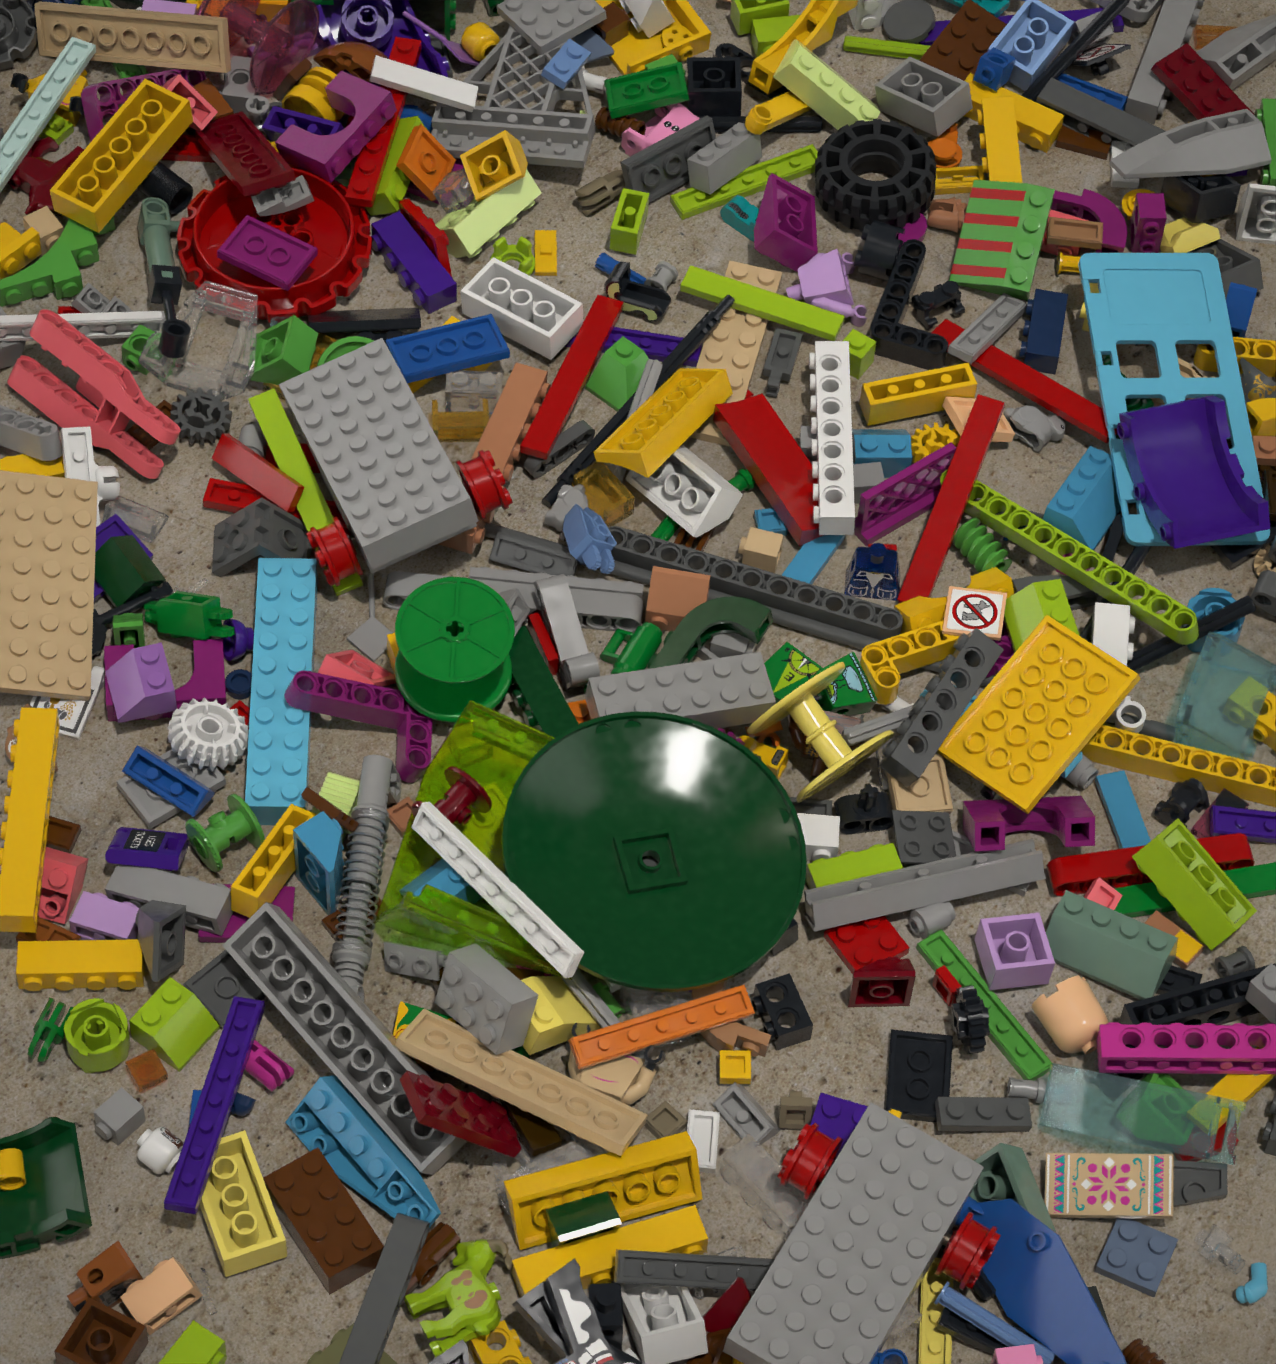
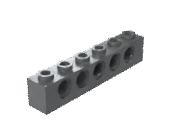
M977 628L968 635L962 633L953 645L956 648L953 655L948 654L939 666L942 672L939 676H933L925 687L928 693L925 697L921 696L911 708L914 714L910 719L906 718L900 724L896 731L900 735L896 741L892 739L882 751L885 757L879 766L906 787L920 778L1004 650ZM937 702L941 704L943 709L938 706ZM922 723L928 727V730L924 728ZM908 744L912 746L914 752L909 749Z

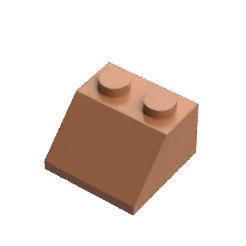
M653 566L645 622L656 625L661 631H674L690 611L708 601L711 575Z

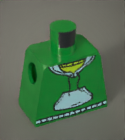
M854 652L849 653L814 674L816 676L839 662H844L845 664L844 671L814 697L825 711L846 716L870 712L877 702L875 693Z

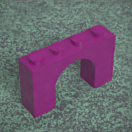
M340 71L325 87V91L331 107L353 116L352 122L345 129L330 135L313 134L291 124L275 141L279 154L288 164L315 174L328 182H332L343 172L350 161L360 153L361 149L397 111L390 91L344 71Z
M223 639L193 640L194 672L185 685L175 690L177 709L182 706L183 702L189 704L193 698L201 702L204 697L208 702H213L217 698L218 703L223 705L227 703ZM134 644L104 646L105 671L133 649ZM105 673L108 722H118ZM175 711L135 720L146 719L153 721L159 718H172Z
M1082 796L1042 797L1029 814H1026L1006 799L963 801V831L974 851L1005 850V834L1022 830L1052 833L1060 838L1065 847L1095 846V815Z

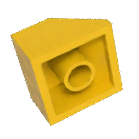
M506 130L460 155L477 202L523 178L528 166L520 141Z

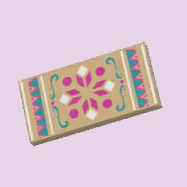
M1046 1153L1045 1205L1051 1218L1173 1219L1174 1154Z

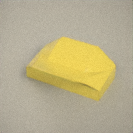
M1184 217L1170 222L1164 228L1160 245L1161 253H1187L1221 239L1219 229L1206 223H1192Z

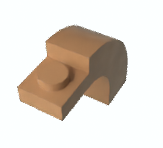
M727 980L712 986L692 990L691 1001L724 991ZM736 1021L700 1032L703 1038L717 1051H733L735 1047H738L743 1051H751V1056L760 1055L765 1057L771 1039L770 1034L742 1025Z

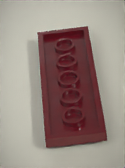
M243 111L212 120L201 132L193 129L194 137L244 197L259 195L262 191L270 188H281L286 186L288 182L296 180L294 170Z

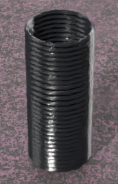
M158 162L137 187L148 197L164 200L169 206L170 214H177L184 210L193 196V187L161 162Z

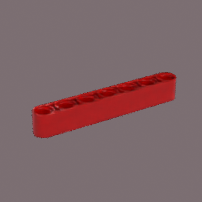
M1235 833L1197 838V841L1223 871L1254 866L1255 864L1249 841L1245 834ZM1144 846L1063 856L1051 860L1046 866L1053 893L1056 896H1063L1065 891L1068 890L1077 895L1085 894L1092 882L1098 877L1113 888L1153 882L1138 869L1136 861L1132 858Z

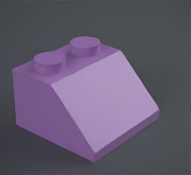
M162 642L131 649L105 671L118 723L167 713L177 709L175 689Z

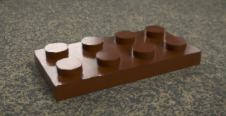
M967 0L919 61L965 81L970 73L975 75L980 57L987 52L990 45L1007 24L972 0Z

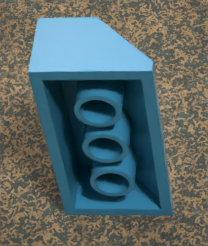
M1090 446L1047 505L1043 516L1044 521L1092 550H1095L1113 524L1115 516L1121 512L1111 455Z

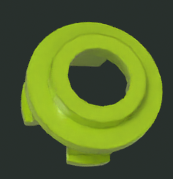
M521 236L517 245H507L506 238L501 237L493 244L494 253L491 259L494 257L504 263L509 260H515L520 262L519 271L529 276L533 273L535 258L531 253L532 244L529 240Z

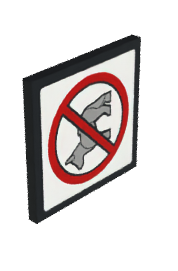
M1131 44L1100 45L1081 53L1071 65H1091L1093 75L1099 74V76L1109 73V67L1105 59L1131 49Z

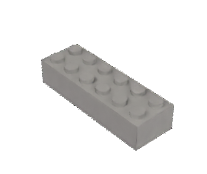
M761 652L592 677L588 679L585 692V700L591 719L624 712H659L693 719L715 729L753 723L776 704Z

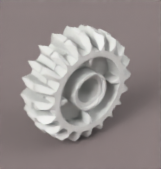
M205 697L201 702L193 698L189 704L183 702L182 706L173 713L168 725V742L171 743L172 751L178 752L179 759H187L188 766L195 763L198 764L200 770L203 766H208L211 771L216 766L224 770L227 764L234 765L237 759H241L247 747L249 730L248 725L245 724V717L238 716V709L230 710L228 702L221 705L218 703L217 698L213 702H208Z

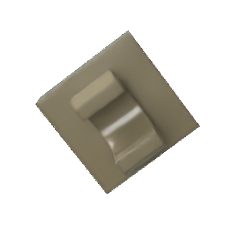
M789 1090V1097L781 1096L779 1128L803 1129L806 1123L810 1125L813 1107L812 1098L802 1097V1091Z

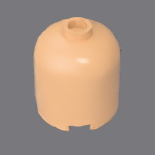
M1077 975L1055 985L1058 990L1048 998L1043 993L1033 1002L1031 1008L1061 1051L1065 1053H1079L1083 1051L1086 1055L1097 1049L1099 1025L1109 1022L1084 977L1081 978Z

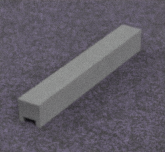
M1030 839L1005 845V850L977 851L805 890V918L815 932L1046 879L1043 853L1041 850L1036 851L1034 841Z

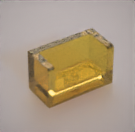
M482 399V411L438 412L437 400H432V429L440 443L480 441L489 422L488 399Z
M595 462L573 476V487L579 484L584 485L586 490L584 494L588 499V507L602 517L607 527L614 526L634 514L635 497L603 462Z

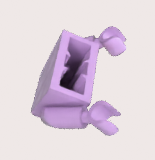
M838 249L828 253L816 254L806 264L798 268L800 283L786 288L789 298L798 301L804 299L807 304L844 315L845 318L851 316V323L857 327H862L867 320L865 317L867 312L865 306L857 305L854 309L851 307V305H854L847 274H852L855 266L854 261L852 262L853 256L848 252L842 254V257Z

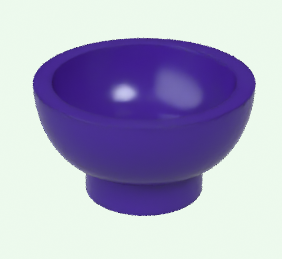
M236 619L225 620L223 625L233 626L234 635L231 637H221L223 639L224 657L228 661H233L241 658L246 651L253 650L254 631L251 627H245L242 622Z

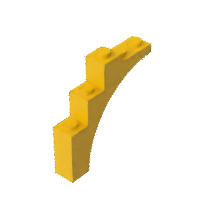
M811 0L790 29L766 52L753 60L748 81L767 94L782 87L783 85L773 76L793 40L797 39L812 52L815 48L832 39L837 18L855 8L858 0Z

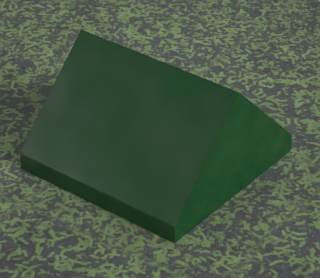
M133 535L110 537L95 552L94 580L115 607L150 592L153 586L158 587L166 582L165 577Z
M607 1191L546 1209L553 1247L614 1230L622 1224Z

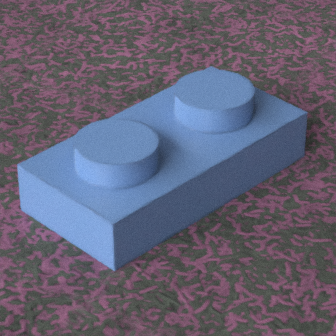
M569 38L544 67L541 76L564 89L589 60L591 52Z

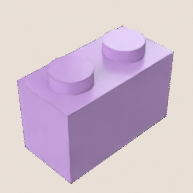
M83 891L70 918L71 932L80 935L82 940L136 939L138 927L136 926L135 919L139 908L131 902H119L109 899L101 893L92 894Z

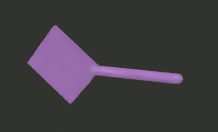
M407 11L403 12L404 17L439 39L460 62L474 66L479 65V62L473 59L463 49L461 44L448 41L447 38Z

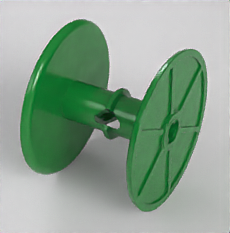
M444 577L429 581L415 589L404 600L395 622V636L399 647L395 661V678L400 693L415 710L439 721L464 722L487 714L501 702L511 683L512 663L509 652L515 635L514 619L505 600L488 585L465 577Z

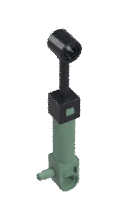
M148 197L142 201L137 227L140 243L145 245L150 274L148 281L150 301L154 304H163L166 320L163 323L158 349L161 354L168 358H181L186 354L191 328L186 322L176 318L174 307L179 302L182 280L180 269L178 266H175L170 232H178L180 221H171L169 206L164 200Z

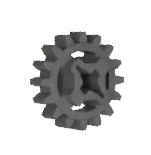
M198 387L197 393L187 389L186 397L181 394L177 395V402H172L170 419L181 429L179 438L182 439L188 436L189 443L191 444L195 439L199 440L200 445H204L206 439H209L212 444L215 443L216 436L221 437L225 430L229 431L232 411L229 410V402H222V394L213 396L212 389H209L207 393H203L201 387Z

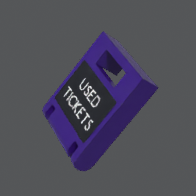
M120 827L117 829L106 851L105 859L113 864L159 868L169 871L179 870L188 850L189 838L184 833Z

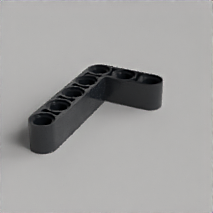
M911 239L904 242L873 318L869 338L876 341L875 355L926 370L943 368L948 348L947 340L938 334L902 324L923 271L926 254L925 244L919 240Z

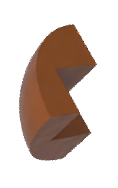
M349 41L336 43L322 49L314 56L313 60L321 67L335 74L346 69L353 76L372 83L369 80L375 56L387 59L388 57L371 45Z

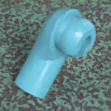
M1265 1263L1251 1264V1280L1245 1286H1239L1236 1289L1238 1302L1242 1304L1249 1302L1252 1304L1266 1295L1268 1280L1267 1265Z

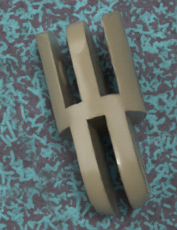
M622 170L610 172L575 191L579 204L583 206L581 209L585 216L611 202L615 196L622 193V189L626 188Z

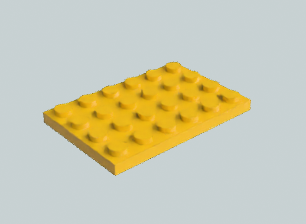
M1046 615L955 723L937 750V753L1026 814H1029L1139 682L1140 676L1126 665Z

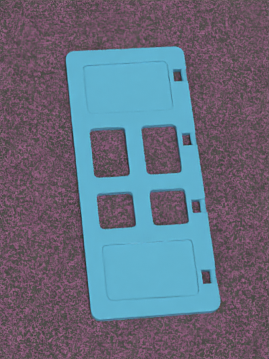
M1210 253L1083 254L1080 257L1078 267L1083 285L1093 355H1095L1105 425L1108 431L1118 501L1122 512L1124 536L1126 541L1133 546H1170L1161 539L1159 533L1149 520L1141 501L1136 500L1133 492L1134 483L1128 467L1123 440L1116 439L1114 428H1117L1118 423H1120L1119 413L1127 412L1125 399L1160 398L1164 401V404L1185 401L1186 398L1214 395L1225 400L1232 449H1229L1230 454L1236 453L1245 473L1242 479L1244 484L1252 486L1264 498L1218 259ZM1089 283H1097L1099 293H1091ZM1116 345H1152L1155 348L1160 377L1124 378L1120 372ZM1175 345H1212L1219 377H1183L1180 374ZM1102 355H1110L1111 365H1103ZM1127 503H1136L1137 514H1129ZM1270 529L1191 546L1261 545L1268 540Z

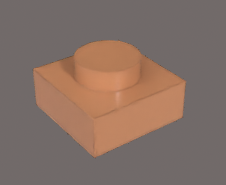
M1252 435L1257 465L1276 466V436Z

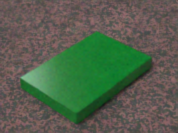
M682 62L604 80L611 119L689 101Z

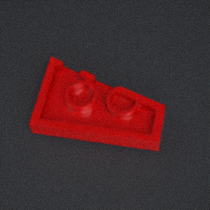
M409 198L399 201L402 215L452 277L447 251L449 239L445 231L440 230L435 225L433 219L428 218L423 213L421 207L416 206Z

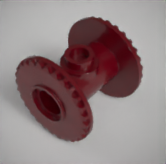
M453 766L448 767L444 771V776L451 788L444 794V799H439L434 806L453 825H466L473 815V811L470 810L471 807L483 813L491 810L492 801L474 778L460 768L458 769ZM415 801L412 804L411 810L414 817H416L423 802Z

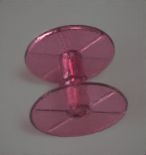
M203 0L196 15L226 17L230 49L241 37H244L246 44L256 45L250 61L249 78L253 89L259 94L268 95L274 93L287 74L301 61L308 58L319 28V11L314 2L310 0H295L283 7L269 22L264 14H256L260 0Z

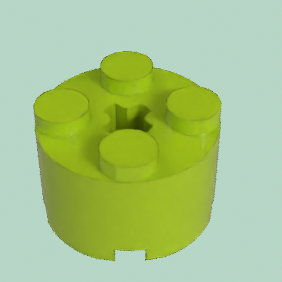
M99 998L82 1001L73 1007L64 1025L67 1050L72 1061L86 1073L110 1070L125 1061L129 1054L130 1036L124 1011L115 1003L110 1004L104 1002V999Z

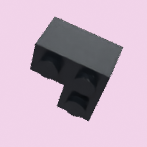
M1217 174L1204 178L1200 175L1164 177L1161 193H1164L1165 203L1172 210L1179 212L1192 223H1201L1205 220L1234 214L1241 185L1226 174Z

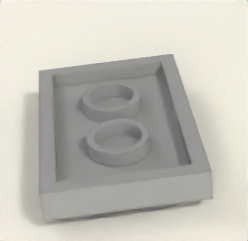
M172 749L159 756L214 792L226 785V779L217 767L211 771L208 766H203L200 770L198 764L195 763L188 766L187 759H179L178 752H173ZM128 775L116 781L117 788L149 829L182 811Z

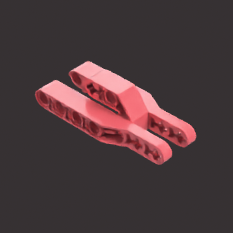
M47 309L40 310L30 330V336L42 345L41 349L44 351L48 350L61 360V364L64 367H69L80 375L75 385L76 390L99 409L41 363L29 356L21 355L16 360L7 380L8 385L61 428L91 426L93 446L109 449L140 475L149 479H157L164 466L163 461L126 432L125 428L131 419L156 440L164 444L173 445L181 432L180 427L145 399L132 373L57 313Z

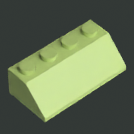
M797 39L793 40L773 76L837 130L847 124L850 126L856 121H873V119L878 118L881 112L871 100Z
M527 169L523 178L480 202L476 201L472 192L435 224L447 234L449 239L448 253L455 258L465 256L472 258L482 251L481 246L484 243L496 239L500 235V229L511 225L518 219L517 214L531 208L535 204L534 199L542 192Z

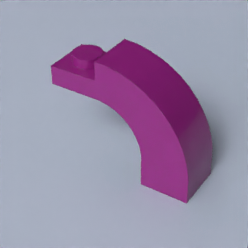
M1083 189L1082 196L1055 190L1051 210L1103 223L1101 250L1096 249L1095 253H1124L1127 239L1126 222L1122 213L1110 200L1088 189Z

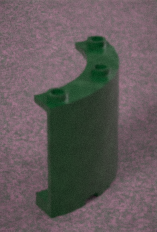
M49 1117L32 1128L0 1138V1150L16 1148L22 1151L26 1184L19 1189H0V1259L38 1251L41 1249L40 1243L54 1238L60 1243L92 1226L75 1123L61 1120L58 1117Z

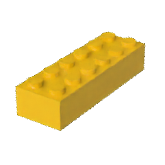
M144 79L49 190L54 211L100 233L193 122L190 100Z

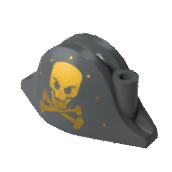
M1241 358L1239 364L1243 373L1240 377L1245 403L1261 398H1276V382L1244 358Z

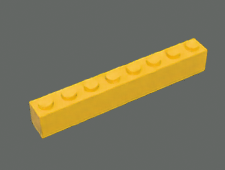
M21 707L20 719L14 720V737H17V744L11 745L10 759L11 763H14V769L8 770L7 786L11 788L10 796H5L4 813L8 814L7 822L2 821L1 840H5L4 848H0V866H2L0 874V932L36 933L60 729L58 709Z

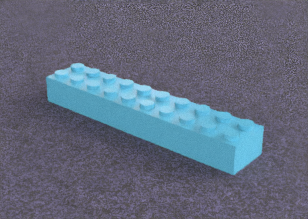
M258 558L245 802L255 814L260 825H276L290 804L307 810L308 802L302 798L301 794L309 784L312 712L290 706L285 700L284 694L297 672H314L318 584L317 559Z

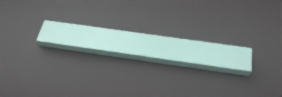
M71 37L1 139L0 193L96 53L95 44Z

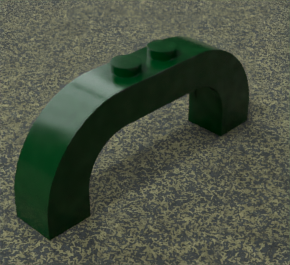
M733 596L716 598L702 603L690 611L674 631L671 630L667 634L663 648L658 654L655 653L651 657L647 668L690 663L707 640L721 633H736L758 644L773 623L771 609L754 600Z

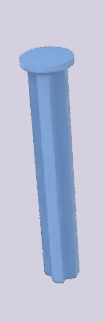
M946 1282L934 1302L935 1305L937 1303L942 1304L1008 1347L1034 1344L1036 1355L1042 1356L1043 1364L1052 1363L1055 1357L1052 1351L949 1287L950 1283Z

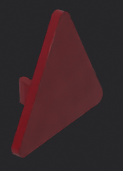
M738 1277L702 1316L706 1331L714 1332L734 1327L752 1298L742 1277Z

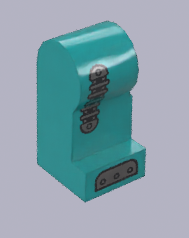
M736 195L720 210V215L726 224L754 242V227L759 208L751 205L744 197Z

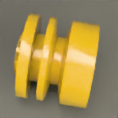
M316 66L311 68L300 79L298 85L294 86L281 102L282 108L335 122L341 120L345 113L331 107L325 91V87L337 74L323 67Z

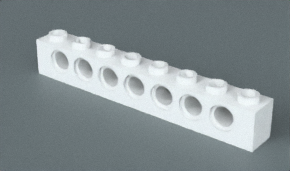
M815 341V353H809V369H815V374H810V391H815V395L810 397V412H816V417H811V434H817V439H812V456H817V461H812V478H818V484H813V501H818V506L813 507V523H819V535H854L855 505L849 341Z

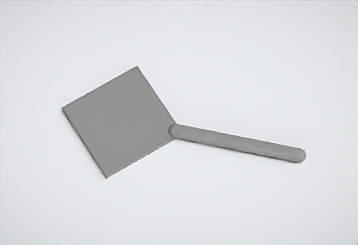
M369 573V619L347 637V640L372 662H375L387 651V634L393 632L375 618L374 573Z

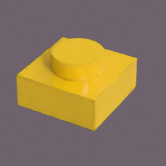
M719 1050V1084H733L734 1082L738 1084H751V1051Z

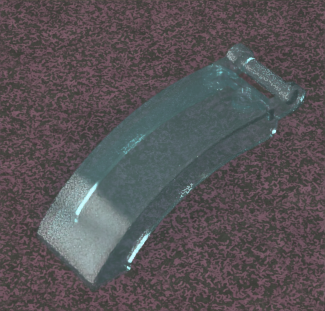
M1051 1063L1039 1125L1235 1165L1236 1156L1233 1154L1241 1112H1245L1246 1102ZM1221 1108H1227L1229 1112L1221 1152L1214 1151Z

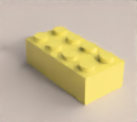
M246 1131L222 1137L199 1205L225 1277L287 1257L285 1236Z

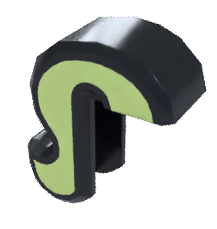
M630 262L616 264L604 284L606 296L624 302L622 312H642L645 320L652 322L660 321L671 303L669 294L663 289L631 281Z

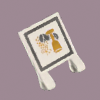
M99 666L93 667L91 671V697L89 701L33 696L30 706L32 708L58 709L59 735L79 741L98 693L105 684V669Z

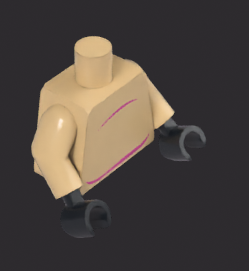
M577 1022L572 1027V1034L574 1037L577 1036ZM589 1025L587 1026V1033L591 1032ZM650 1045L645 1049V1059L626 1055L578 1070L574 1055L570 1049L568 1071L571 1079L626 1105H631L647 1094L657 1072L654 1068L656 1065L663 1063L666 1055L661 1050L658 1059L652 1060L650 1055L654 1046Z

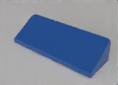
M138 745L122 772L192 817H195L215 794L213 790L147 748Z

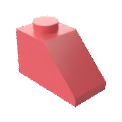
M180 74L169 79L162 86L190 100L193 122L189 127L199 132L218 113Z

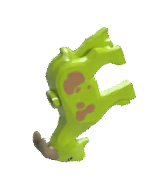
M478 1239L459 1243L456 1247L458 1254L452 1260V1264L458 1267L445 1273L424 1292L410 1293L404 1296L406 1307L413 1319L431 1310L449 1308L450 1313L443 1319L419 1322L427 1340L434 1336L436 1339L447 1337L442 1341L436 1340L429 1343L435 1358L462 1339L466 1343L481 1335H488L499 1325L502 1314L498 1301L502 1299L495 1283L491 1282L488 1284L486 1282V1276L496 1261L504 1262L508 1270L512 1268V1258L508 1254V1246L502 1240Z

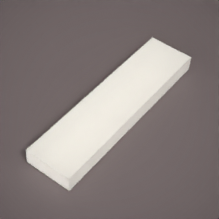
M377 55L373 61L369 80L376 84L469 112H473L478 92V86Z

